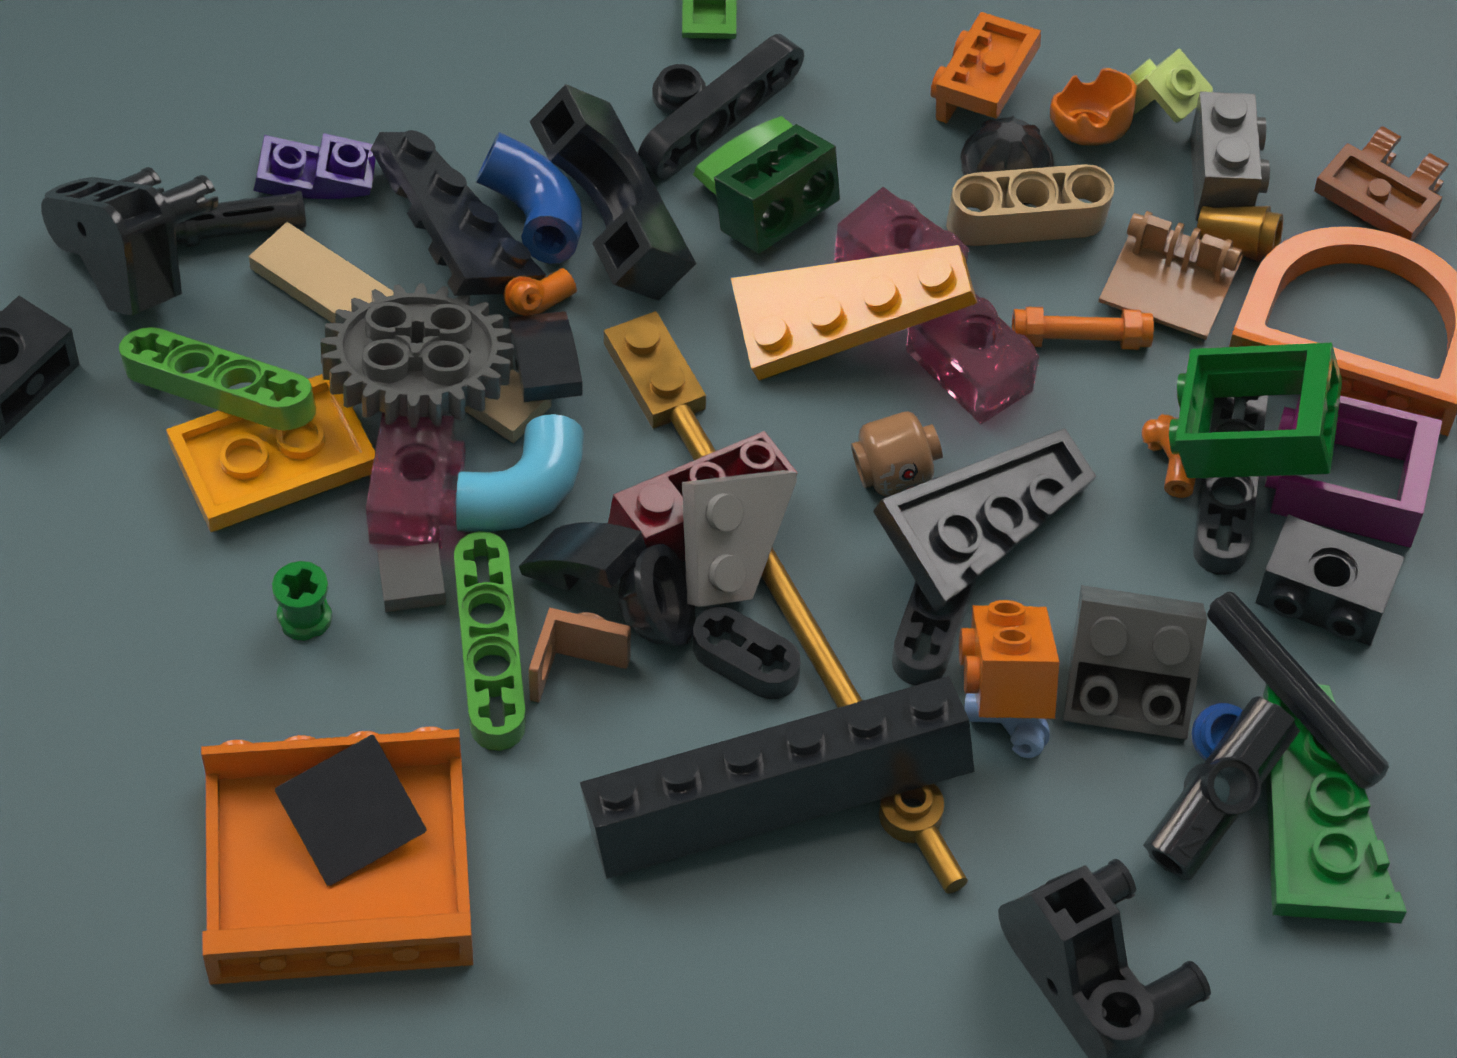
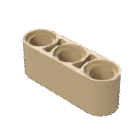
M1087 164L967 174L957 180L953 187L946 227L949 234L957 242L969 246L1089 237L1101 231L1106 223L1114 195V182L1104 169L1096 165ZM1078 199H1086L1092 203H1084ZM1022 203H1030L1037 207H1028L1023 205ZM967 208H977L982 210V212H973Z

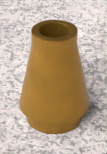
M1203 206L1197 223V228L1201 229L1199 240H1202L1204 234L1225 241L1227 239L1233 240L1232 247L1241 249L1243 256L1259 262L1262 257H1266L1270 251L1280 244L1284 217L1283 214L1271 212L1270 206L1226 208Z

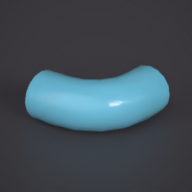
M556 414L541 415L526 424L523 455L513 467L505 471L490 473L459 472L456 495L457 531L494 532L518 529L552 513L573 489L583 455L584 432L582 427L575 420L566 416Z

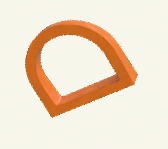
M1328 227L1307 231L1283 241L1270 251L1260 263L1234 327L1229 347L1317 343L1267 327L1272 309L1280 293L1290 282L1305 272L1326 265L1343 263L1370 265L1390 271L1418 287L1433 302L1444 321L1448 343L1440 376L1438 379H1433L1334 348L1342 378L1341 396L1442 420L1440 434L1449 436L1457 414V271L1438 255L1413 241L1388 232L1362 227Z

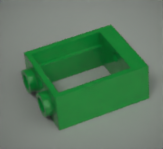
M1310 343L1190 349L1187 372L1180 373L1177 379V400L1180 407L1179 419H1172L1169 426L1171 452L1173 455H1180L1187 478L1330 474L1342 387V378L1333 344ZM1301 394L1296 430L1209 433L1215 398Z

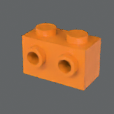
M1011 600L994 601L988 606L972 605L971 628L960 629L959 662L960 665H964L965 693L975 694L979 717L1055 719L1059 658L1047 607L1024 606L1019 602Z

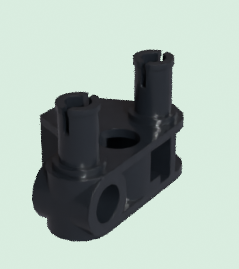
M150 167L141 169L140 172L118 181L98 177L78 179L49 190L42 200L41 213L47 231L55 244L66 252L80 254L107 308L110 311L133 316L182 294L175 229L176 225L207 211L211 212L217 209L218 196L208 199L204 196L216 191L206 176L199 175L194 177L193 180L167 191H164V188L156 189L152 187L162 182L158 174Z
M1118 859L1109 861L1107 865L1092 873L1084 865L1047 881L1046 884L1001 905L998 909L1000 925L1011 948L1088 1058H1140L1145 1047L1162 1038L1166 1020L1199 1002L1208 1000L1211 995L1210 985L1206 976L1193 961L1183 963L1181 967L1146 986L1138 981L1128 967L1120 911L1115 905L1125 899L1134 897L1136 885L1128 868ZM1107 1021H1117L1127 1028H1117L1110 1025Z

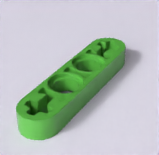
M149 327L132 331L119 344L124 371L127 377L134 382L277 430H294L309 423L316 414V403L311 383L308 378L301 374L161 328ZM205 367L194 373L183 374L184 371L192 368ZM239 383H252L240 389H228Z
M478 531L463 537L456 545L454 551L469 726L473 739L480 746L488 750L502 751L512 748L519 743L525 734L526 728L525 700L510 559L507 545L499 536L490 532ZM487 556L490 582L478 583L475 557ZM484 603H493L504 611L503 616L499 620L490 624H482L475 621L470 616L473 608ZM488 655H499L510 664L505 672L497 676H485L475 669V665L478 660ZM501 696L505 725L494 727L490 719L489 697Z

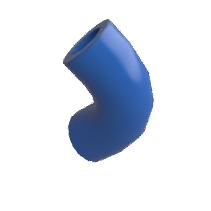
M498 132L482 163L476 183L505 196L524 212L526 222L521 238L522 243L529 249L532 257L548 264L561 263L568 260L576 251L582 231V206L573 185L548 158L529 146Z

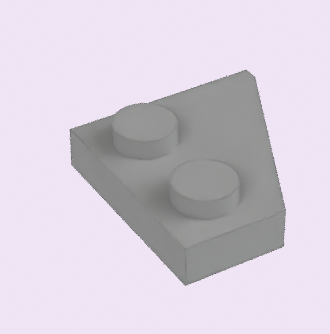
M780 470L682 482L687 604L701 607L753 599L796 485V472Z

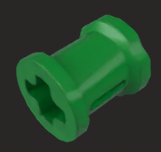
M291 562L279 569L274 575L272 582L274 599L279 604L276 613L278 623L282 627V632L294 640L306 641L313 637L321 636L330 627L332 621V610L326 599L329 589L327 576L321 567L312 562Z

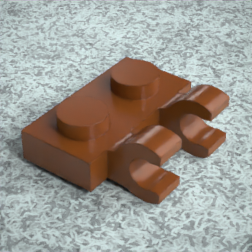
M1382 126L1376 131L1362 151L1347 143L1317 177L1314 192L1384 232L1414 241L1439 211L1442 196L1437 193L1444 182L1439 178L1446 171L1449 163L1429 153L1408 178L1390 167L1397 155L1392 150L1400 142L1401 136Z

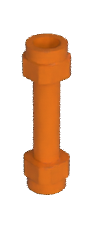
M1043 307L1013 309L1012 343L1023 344L1024 347H1042L1043 339L1120 341L1121 349L1139 350L1140 347L1151 348L1153 342V314L1141 313V310L1123 309L1121 318L1044 316Z

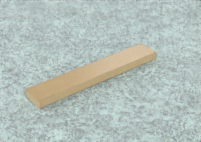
M288 222L249 255L251 270L331 323H335V311L337 309L351 311V299L353 298L370 303L372 302L371 290L374 289L382 292L386 297L393 295L391 289ZM510 370L509 385H501L500 398L498 400L485 397L484 411L480 412L466 406L465 412L512 443H515L524 434L526 424L532 419L543 415L551 407V399L524 402L519 373L515 370Z

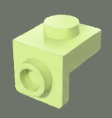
M1180 48L1157 66L1149 58L1129 75L1137 85L1134 115L1155 99L1174 122H1180L1197 107L1200 92H1213L1212 86Z

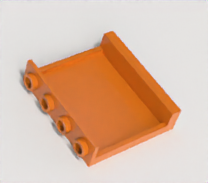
M421 727L412 732L392 734L359 731L350 734L348 737L318 739L306 735L289 737L284 741L251 743L245 740H229L220 745L201 746V756L206 775L207 931H202L203 959L210 985L474 965L459 729L443 730L438 727ZM374 735L427 831L342 880L328 886L278 798L275 788L362 739Z

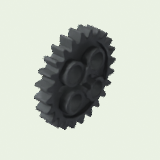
M419 283L414 293H406L398 284L394 285L393 295L388 297L374 289L371 290L372 302L367 303L361 299L353 298L351 299V311L337 309L335 311V323L325 324V338L320 340L323 380H330V393L332 395L343 394L344 406L346 408L362 403L363 417L365 418L373 416L378 411L385 412V424L391 425L399 416H407L408 423L412 428H416L420 417H429L435 426H441L442 414L447 413L462 421L465 420L466 406L482 412L485 410V397L498 400L500 398L501 385H509L514 355V345L511 344V329L503 328V316L501 314L489 316V304L487 302L470 306V295L458 296L455 299L449 298L447 286L441 287L436 294H427L424 283Z

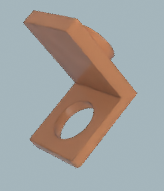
M549 608L529 667L530 701L540 702L556 653L627 669L631 658V627L607 621L594 613L582 612L576 614Z

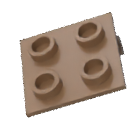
M1146 211L1144 216L1134 213L1127 229L1129 236L1098 302L1120 310H1141V313H1152L1154 322L1207 340L1243 259L1242 250L1232 247L1233 240L1230 239L1225 241L1204 234L1202 240H1199L1201 229L1194 228L1191 237L1183 234L1185 224L1180 222L1177 224L1175 231L1171 230L1172 222L1155 217L1149 211Z

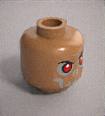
M909 411L864 424L859 430V441L851 443L854 462L864 488L873 486L875 491L882 496H891L932 480L934 477L933 461L943 458L941 444L933 424L922 427L918 417Z

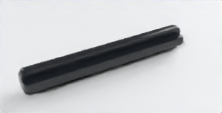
M1229 591L1216 598L1209 605L1210 609L1207 613L1209 620L1351 779L1362 789H1368L1381 781L1386 775L1389 764L1377 749L1235 593Z

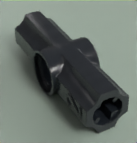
M1261 696L1253 697L1206 761L1197 764L1188 772L1184 780L1183 792L1143 844L1149 853V857L1165 871H1169L1183 880H1191L1238 815L1249 811L1256 805L1261 794V784L1300 732L1294 722L1295 719L1279 705L1273 704ZM1218 773L1224 775L1230 787V794L1225 803L1217 797L1214 789V780Z

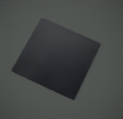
M374 735L362 739L275 788L278 798L328 886L333 885L427 831Z

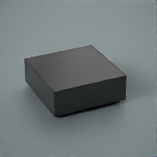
M438 543L377 550L385 612L446 605Z

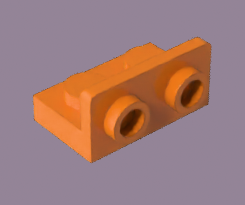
M980 12L970 30H963L959 34L954 46L953 57L947 67L940 66L935 73L930 95L936 99V120L948 123L957 106L997 119L1041 46V30Z

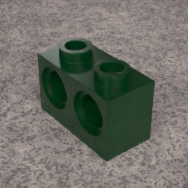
M798 124L787 129L714 177L720 230L758 254L840 200L836 146Z

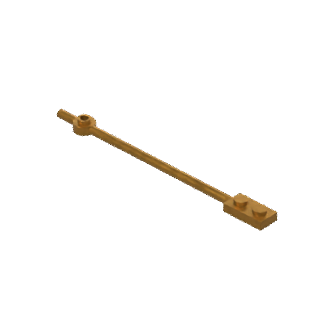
M657 311L605 329L604 345L651 427L654 429L672 422L693 460L715 452L716 450L694 413L706 409V394ZM772 547L761 576L835 704L839 708L863 701ZM931 784L881 799L879 819L884 830L896 840L918 844L945 893H954L967 884L968 879L938 830L944 811V798L940 789L935 784ZM904 799H916L923 805L912 808L906 806L902 801Z

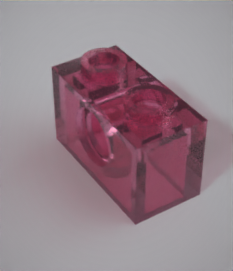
M882 187L837 224L834 260L839 263L959 245L967 264L969 248L954 233L943 230L922 215L911 202L898 198Z
M975 294L977 304L909 327L906 351L981 425L1034 390L1039 355L1027 337L1022 334H1016L998 316L996 309L987 299L979 298Z
M382 412L366 505L369 543L397 546L438 543L439 549H442L445 526L456 525L457 490H451L452 477H458L459 472H464L466 455L465 441H457L455 438L453 416L442 415L441 426H435L429 417H420L416 428H412L408 423L407 416H399L391 425L385 424V412ZM416 479H423L422 481H412Z

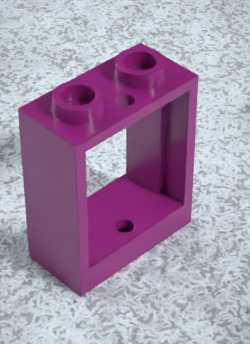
M1301 394L1295 409L1284 406L1278 430H1296ZM1340 395L1334 443L1404 460L1396 500L1298 475L1267 476L1264 487L1275 489L1270 513L1285 517L1291 515L1313 524L1411 548L1424 513L1442 420Z

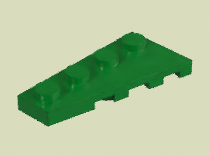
M1266 683L1263 698L1279 705L1295 719L1294 722L1300 730L1299 734L1266 777L1272 915L1402 924L1407 911L1400 891L1395 892L1388 872L1390 861L1383 841L1378 840L1368 813L1371 805L1365 789L1360 788ZM1319 685L1335 703L1330 685Z

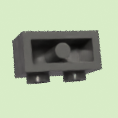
M1199 93L1190 134L1195 220H1198L1203 206L1212 208L1253 207L1256 205L1258 193H1267L1270 164L1269 160L1260 159V151L1264 150L1266 141V118L1257 117L1255 94Z

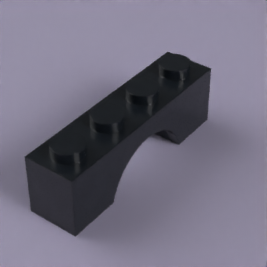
M565 84L529 122L548 159L571 176L587 192L598 207L604 219L606 230L592 244L613 285L659 301L697 263L611 103Z

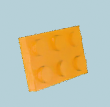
M322 374L308 379L311 383L316 403V414L309 423L294 430L272 429L220 410L166 429L169 445L210 532L379 472L378 456L353 407L346 408L344 406L343 394L332 395L330 393V380H323Z

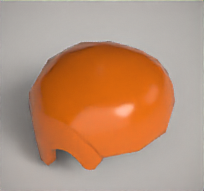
M1112 68L1101 69L1095 81L1090 83L1081 82L1077 75H1074L1062 92L1053 95L1050 105V119L1060 133L1073 143L1093 146L1111 143L1121 138L1129 130L1135 111L1137 85L1129 75Z

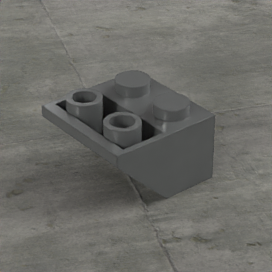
M1081 585L1071 646L1063 721L1187 739L1207 623L1204 604Z

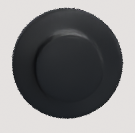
M685 64L670 65L664 68L654 81L652 98L655 105L661 111L671 115L706 87V83L695 68Z

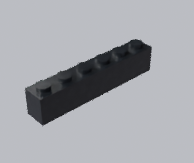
M947 676L582 781L580 786L591 834L606 879L975 771L969 718L950 677Z

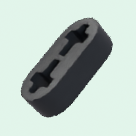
M714 607L705 610L697 617L693 625V652L697 660L704 666L753 694L766 699L785 697L796 688L800 676V653L796 646L788 639L727 607ZM723 632L731 634V642L723 639L717 645L710 643V635L719 637ZM775 661L783 663V671L774 669L769 675L762 672V664L771 666Z

